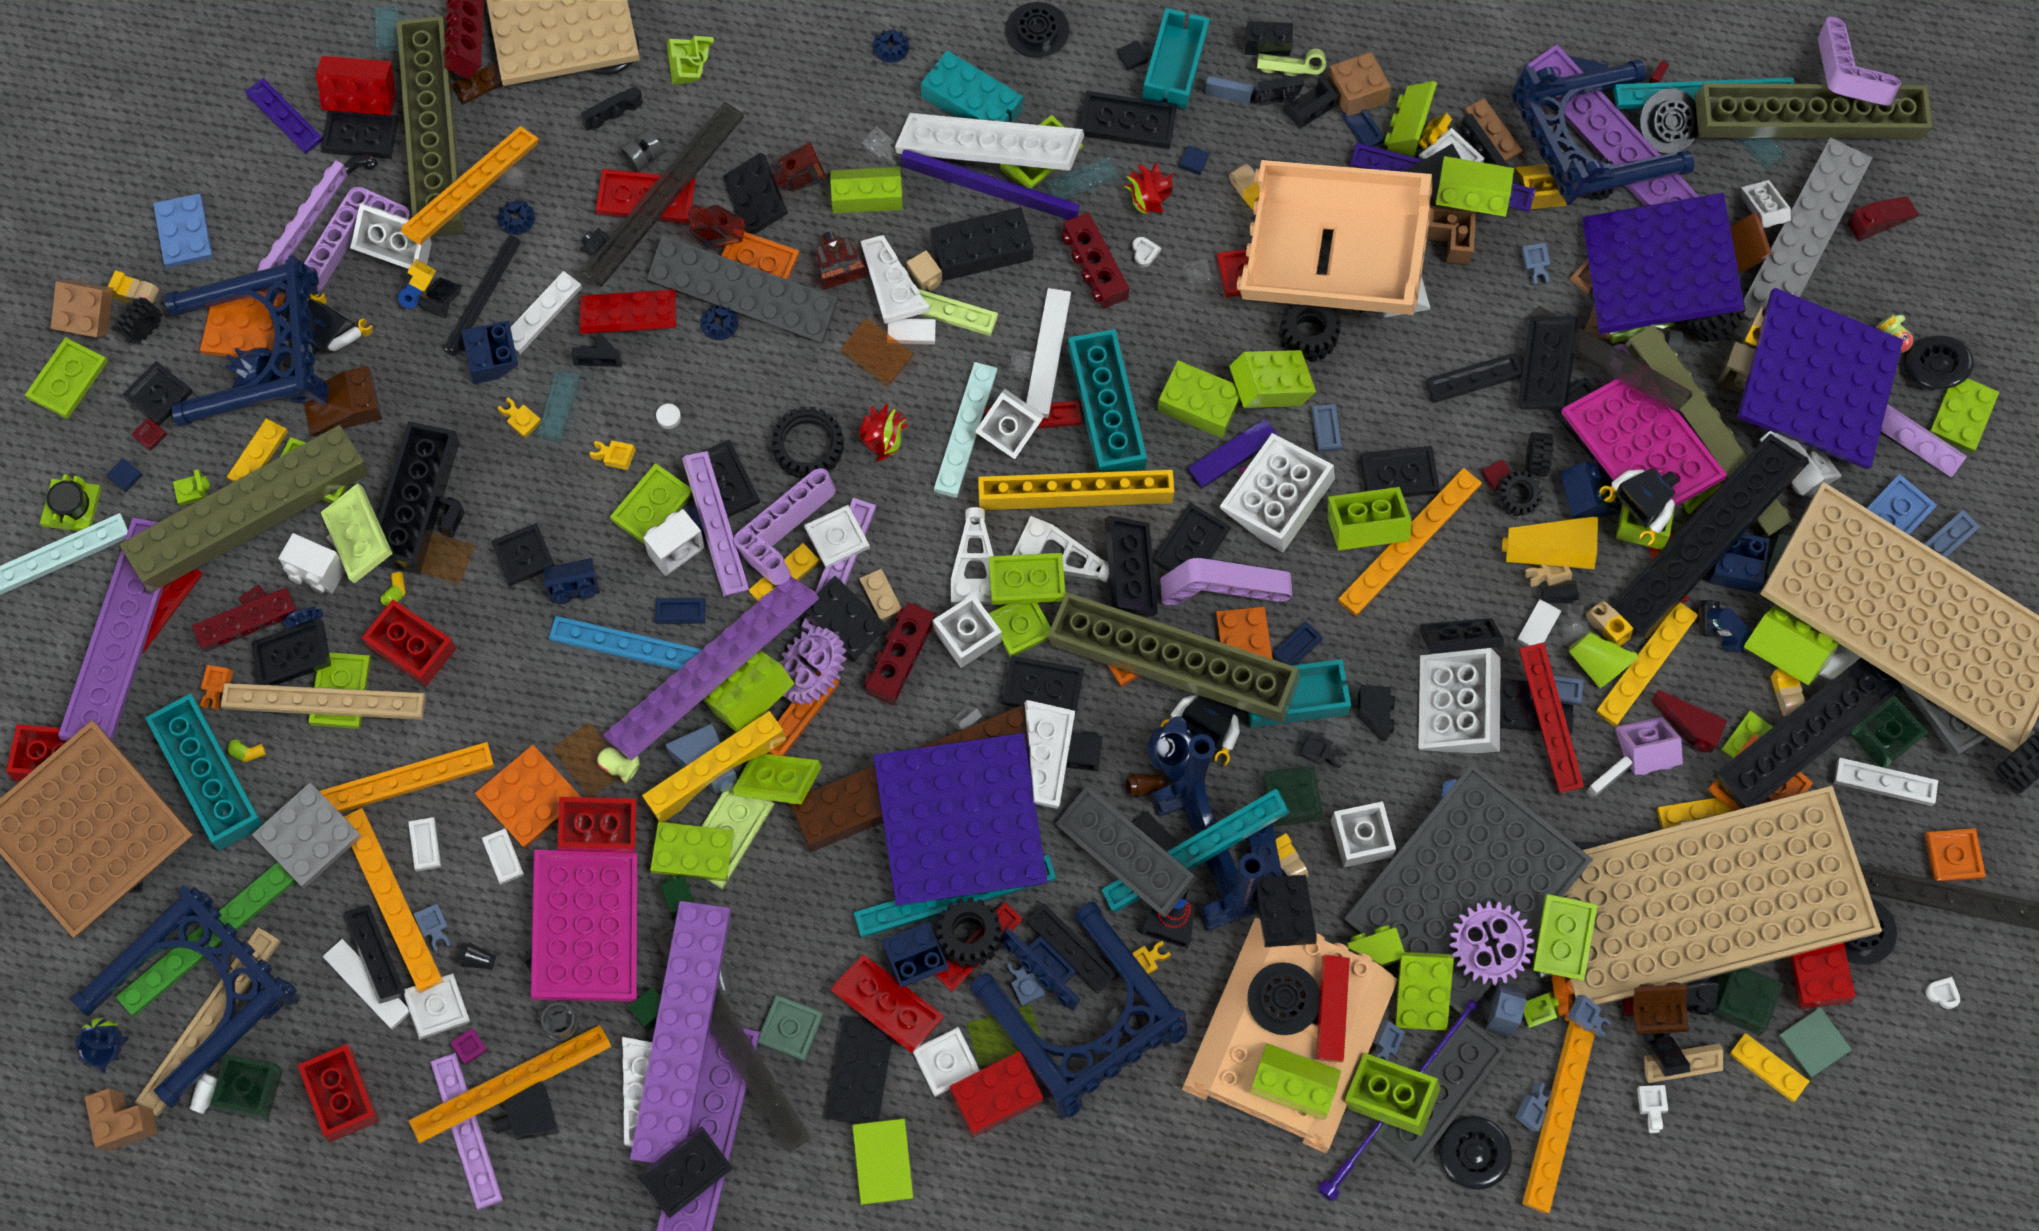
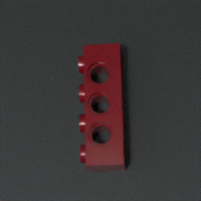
M447 0L444 67L469 79L481 67L484 0Z
M1087 212L1063 222L1062 240L1066 246L1069 245L1072 249L1071 256L1074 263L1081 266V275L1086 284L1090 283L1093 289L1091 293L1096 303L1100 302L1102 308L1105 309L1129 299L1130 288L1090 213ZM1087 241L1088 244H1080L1079 242ZM1090 260H1097L1098 263L1093 264V263H1090L1089 261H1090ZM1107 279L1109 282L1102 283L1099 280Z
M286 587L196 623L192 627L201 649L208 652L280 623L287 618L288 614L298 611L291 592Z
M910 602L907 603L905 609L901 608L896 617V622L898 623L894 630L890 629L885 640L887 645L884 651H879L875 659L877 666L874 672L870 671L865 679L864 685L866 686L867 695L894 706L933 627L935 613ZM911 628L915 630V633L913 635H905L903 631ZM897 649L905 652L900 657L894 656L892 653ZM885 671H892L895 673L894 676L891 678H885L882 676V673Z

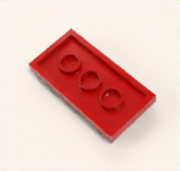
M602 169L596 214L690 224L696 180L693 177Z
M675 289L582 295L580 298L581 334L677 328Z
M864 954L833 985L831 990L912 1054L944 1018V1015L907 987L901 988L892 975Z

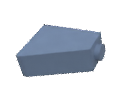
M712 724L667 743L666 747L670 758L684 768L721 742ZM734 769L721 775L706 787L715 794L732 789L738 781Z
M1497 981L1485 1030L1510 1037L1521 1024L1527 1000L1523 988Z

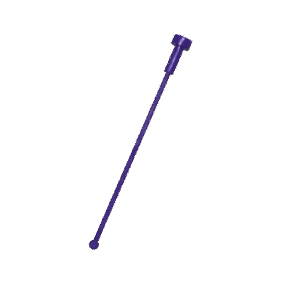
M1470 1000L1467 1003L1466 1010L1418 1072L1423 1073L1471 1010L1477 1008L1476 1001ZM1379 1121L1352 1157L1344 1161L1329 1182L1323 1180L1317 1187V1190L1327 1199L1334 1202L1340 1192L1337 1188L1355 1166L1354 1161L1384 1122Z

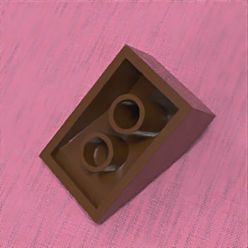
M369 366L347 370L326 380L325 382L329 389L327 395L328 404L322 405L313 400L304 403L311 436L323 434L338 425L345 429L382 420L374 378Z

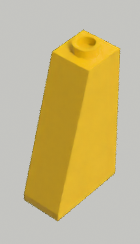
M1598 517L1511 527L1508 530V537H1503L1502 552H1506V562L1594 569L1597 557Z

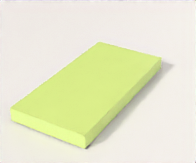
M357 483L320 512L350 581L356 583L393 554L365 490L360 484Z
M733 788L721 794L701 826L734 830L727 881L775 805L770 800L736 796ZM704 879L720 889H723L727 883Z

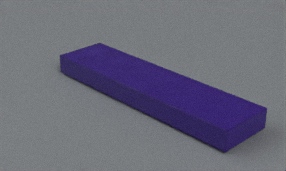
M264 78L245 91L246 95L304 154H307L323 141L322 136Z
M1264 419L1188 467L1187 472L1202 489L1256 455L1272 433L1277 436L1279 435L1269 422Z

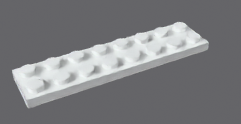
M910 113L895 145V149L898 154H902L904 149L928 157L1070 171L1084 138L1083 129Z

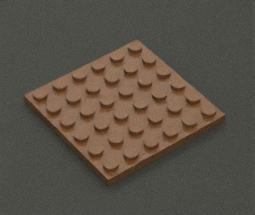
M91 720L0 798V854L73 938L78 937L195 836L95 720Z

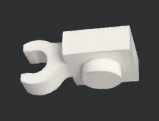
M1665 1085L1639 1086L1637 1092L1640 1114H1648L1649 1133H1660V1130L1663 1129L1661 1113L1668 1112Z

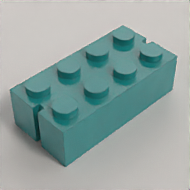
M1165 8L1145 79L1142 99L1159 102L1165 100L1167 103L1177 104V108L1187 110L1207 38L1210 18L1190 14L1188 28L1183 29L1186 12Z
M948 50L937 62L935 69H932L921 82V97L953 117L1013 123L1023 110V96Z
M1343 660L1293 665L1299 668L1301 679L1284 722L1281 723L1247 711L1250 728L1347 716L1351 708L1348 686L1345 685L1346 675Z

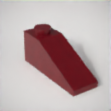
M1906 196L1873 202L1854 210L1847 224L1858 242L1912 220L1918 217L1919 213L1909 197Z
M1657 690L1651 702L1689 744L1694 745V749L1703 753H1712L1720 740L1728 720L1661 690Z

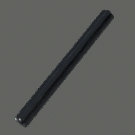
M509 235L444 347V350L449 355L456 356L464 343L462 330L470 329L474 326L521 243L518 237Z

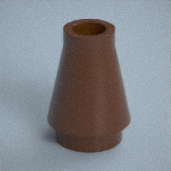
M1132 773L1131 776L1126 777V790L1130 797L1138 798L1164 788L1162 774Z

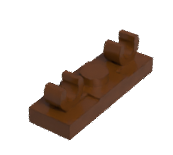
M498 62L475 72L469 79L464 78L452 84L463 104L503 85Z

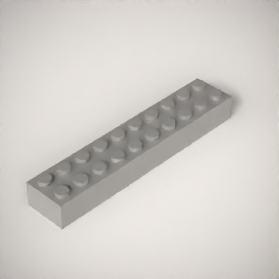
M1830 137L1791 210V221L1784 223L1770 249L1772 256L1764 260L1743 300L1746 307L1743 320H1740V326L1734 329V334L1745 339L1761 305L1767 307L1772 289L1778 288L1800 297L1866 172L1872 157Z

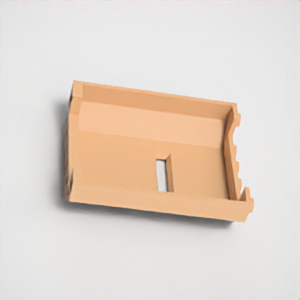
M1261 160L1260 169H1256L1255 183L1259 184L1260 195L1259 201L1255 200L1253 213L1256 215V219L1250 225V236L1253 237L1252 243L1247 244L1246 256L1249 257L1248 265H1244L1243 275L1239 276L1237 281V290L1241 291L1242 299L1414 315L1415 306L1418 303L1430 221L1432 174ZM1323 229L1334 230L1327 275L1316 274Z
M1255 918L1182 1090L1204 1100L1210 1096L1303 1137V1144L1327 1153L1346 1109L1345 1098L1363 1054H1368L1398 979L1378 963L1373 962L1370 956L1363 953H1358V955L1348 951L1349 948L1340 943H1329L1325 941L1322 935L1317 933L1316 944L1264 947L1260 919ZM1326 954L1350 958L1344 1062L1316 1060L1318 1025L1314 1023L1299 1033L1278 1035L1265 1030L1255 1021L1248 1007L1247 996L1251 981L1259 971L1275 963L1295 964L1305 969L1314 978L1320 991L1322 956ZM1267 986L1265 991L1270 992L1271 987ZM1300 993L1301 998L1304 999V994ZM1265 997V998H1264L1265 1003H1268V1002H1269V998H1268V997ZM1272 1007L1268 1008L1272 1013L1275 1012ZM1278 1013L1277 1016L1285 1017V1014ZM1266 1043L1341 1070L1337 1089L1325 1120L1249 1093Z

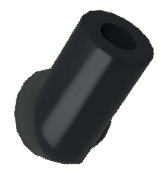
M371 153L354 155L344 163L347 174L350 175L362 165L372 170L378 165L377 160L374 159L375 156Z

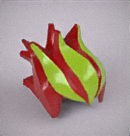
M1155 162L1151 171L1139 164L1138 168L1142 174L1132 171L1131 175H1127V178L1133 184H1124V187L1131 191L1133 205L1139 212L1149 214L1150 211L1163 213L1160 204L1170 196L1174 189L1172 182L1174 174L1172 173L1166 178L1160 172L1157 162Z
M888 403L878 413L874 406H871V415L869 418L864 416L859 431L862 442L871 451L880 454L876 459L877 462L885 460L898 452L901 444V433L909 426L908 424L902 425L907 418L905 416L898 419L901 412L895 413V408L887 415Z

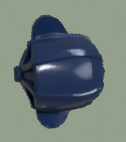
M1181 716L1170 719L1165 727L1155 728L1146 747L1153 767L1164 770L1169 779L1173 781H1178L1185 774L1189 757L1188 746L1192 739L1190 731L1186 729V722Z

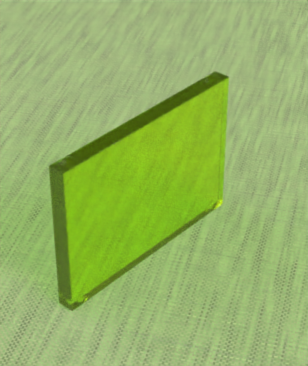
M1026 1005L1017 1009L1032 1030L1041 1038L1032 1006ZM994 1016L967 1023L979 1067L984 1068L1019 1052V1049Z

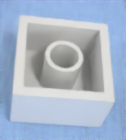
M1004 389L975 432L1015 459L1042 421L1044 415Z
M684 509L678 513L670 514L663 524L659 527H652L647 531L646 536L643 537L648 556L665 576L705 548L701 530Z
M294 533L278 558L283 565V570L287 572L288 578L291 581L300 585L302 582L309 584L312 590L323 594L325 591L332 595L345 573V568L337 552Z
M974 594L933 620V631L960 668L966 666L1002 641V631Z
M1383 801L1333 813L1331 824L1343 868L1387 859L1393 856L1396 847Z

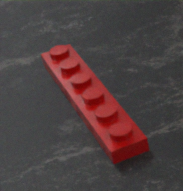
M1542 642L1519 648L1558 793L1584 787L1545 644Z

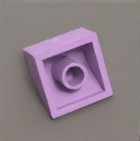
M1663 717L1615 727L1624 757L1628 756L1633 762L1630 769L1635 775H1646L1651 771L1671 769L1674 766L1683 764L1681 737Z

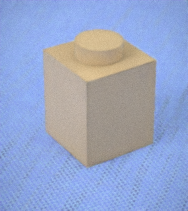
M927 250L907 261V273L920 290L932 291L942 282V271Z

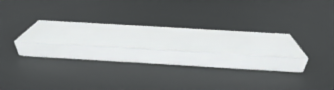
M1050 288L1047 290L1026 402L1029 406L1043 414V418H1049L1071 298L1070 291Z

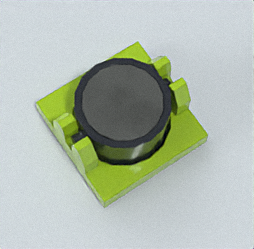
M66 474L62 476L61 480L51 479L40 521L41 526L80 531L92 526L102 489L101 486L86 483L84 479L78 476H74L72 480Z

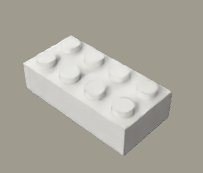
M1770 180L1741 187L1743 202L1752 214H1759L1763 228L1791 221V208Z

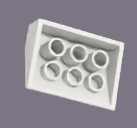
M1272 433L1222 502L1220 509L1262 542L1284 552L1335 480L1334 465Z
M1491 648L1420 655L1419 750L1475 754L1500 751V657Z

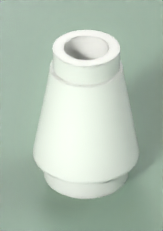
M206 1073L196 1081L189 1108L204 1114L222 1089L220 1087L222 1080Z

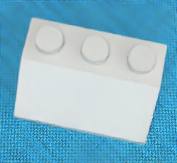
M361 203L350 248L409 269L415 259L427 265L432 243L431 239L428 238L423 244L419 245L401 233L402 226L409 219Z
M1771 431L1759 439L1762 442L1771 433L1809 459V464L1791 483V487L1799 495H1812L1817 491L1822 482L1829 485L1842 476L1822 451Z

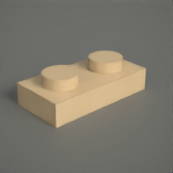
M882 569L859 578L876 615L882 621L898 614L901 606Z

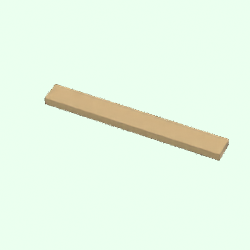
M224 683L221 708L223 710L423 720L426 695L425 693Z
M259 927L248 941L255 949L253 955L258 960L262 958L266 962L281 942ZM238 958L231 965L233 970L246 968ZM240 975L236 979V993L244 995L252 984V980L247 975ZM222 979L135 1101L140 1106L153 1109V1113L157 1117L166 1104L156 1095L154 1089L216 1030L223 1018L226 1008V991Z

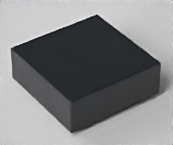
M1138 40L1117 49V54L1128 71L1148 62V56Z

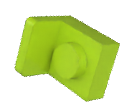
M199 469L194 470L195 476L173 481L179 506L198 502L208 496L207 490L211 489L208 477L203 476Z
M1554 991L1526 1001L1523 1014L1529 1028L1560 1017L1558 1012L1559 1001L1554 997Z

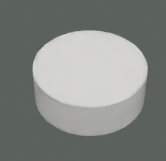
M664 404L656 412L657 422L662 428H675L681 421L680 411L673 404Z

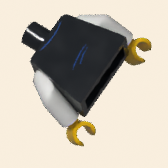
M310 293L311 298L308 299V308L311 312V320L309 321L310 330L313 334L311 345L314 357L319 349L332 353L354 342L361 335L364 337L371 335L373 331L372 325L368 328H363L367 324L366 319H360L358 327H354V322L325 305L327 300L324 293L320 297H318V294L313 295Z
M1653 468L1647 471L1643 469L1627 470L1612 482L1611 487H1601L1599 493L1603 495L1606 491H1610V496L1604 501L1612 502L1617 496L1645 528L1650 526L1649 531H1644L1640 535V540L1646 534L1652 536V540L1647 545L1650 546L1656 541L1655 534L1660 533L1671 519L1675 506L1673 498L1676 494L1672 487L1678 483V478L1671 471L1661 476Z
M1197 694L1183 698L1171 713V719L1181 716L1185 720L1186 729L1195 736L1199 734L1209 736L1218 749L1220 746H1223L1222 750L1215 755L1214 763H1216L1219 755H1223L1226 758L1224 766L1228 764L1230 760L1229 750H1233L1240 732L1238 717L1234 714L1236 707ZM1169 719L1164 720L1161 723V727H1165Z

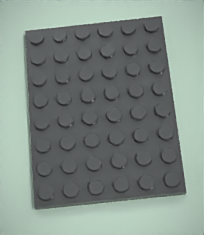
M1471 764L1344 920L1359 933H1365L1366 937L1376 934L1375 930L1387 925L1390 926V929L1396 927L1405 952L1453 954L1457 952V949L1450 948L1449 945L1456 942V939L1451 938L1450 934L1458 933V930L1453 925L1454 923L1462 924L1459 915L1462 914L1468 917L1467 908H1471L1476 912L1477 903H1480L1482 908L1485 909L1488 901H1490L1492 908H1496L1498 902H1501V910L1505 911L1510 905V914L1513 915L1519 911L1520 914L1517 919L1519 921L1527 919L1523 928L1532 929V932L1526 935L1527 938H1530L1540 926L1545 894L1563 897L1593 861V858L1474 764ZM1495 921L1492 925L1496 933L1502 934L1507 930L1505 923L1502 921ZM1483 922V928L1488 936V941L1485 945L1486 947L1491 946L1496 964L1501 965L1495 950L1498 941L1491 939L1487 922ZM1471 929L1468 931V937L1470 940L1478 942L1482 939V933L1478 929ZM1505 945L1502 947L1501 953L1505 958H1513L1515 956V950L1512 946ZM1485 953L1477 955L1479 965H1490L1491 959L1489 955ZM1454 958L1449 1006L1462 1015L1467 1008V1003L1470 1000L1478 1002L1492 985V981L1488 979L1486 984L1482 985V977H1478L1473 982V973L1470 972L1464 976L1463 973L1466 967L1457 968L1456 965L1460 958Z

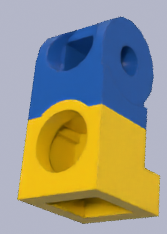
M415 259L407 272L413 277L398 295L399 303L405 308L415 307L419 303V295L427 289L437 270Z

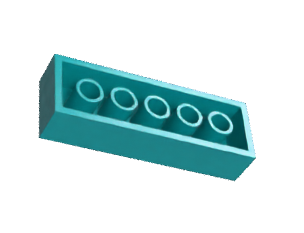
M1116 329L1069 337L1068 353L1096 471L1123 472L1145 470L1147 456Z
M191 693L145 717L205 832L218 851L252 834L263 825L260 816L207 718Z

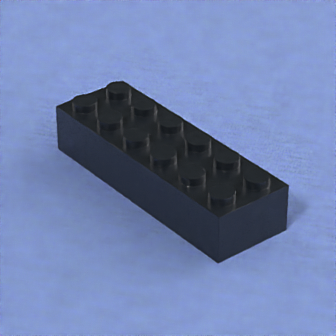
M408 421L378 517V522L393 554L378 566L416 574L421 573L440 510L438 499L444 496L460 444L454 430Z

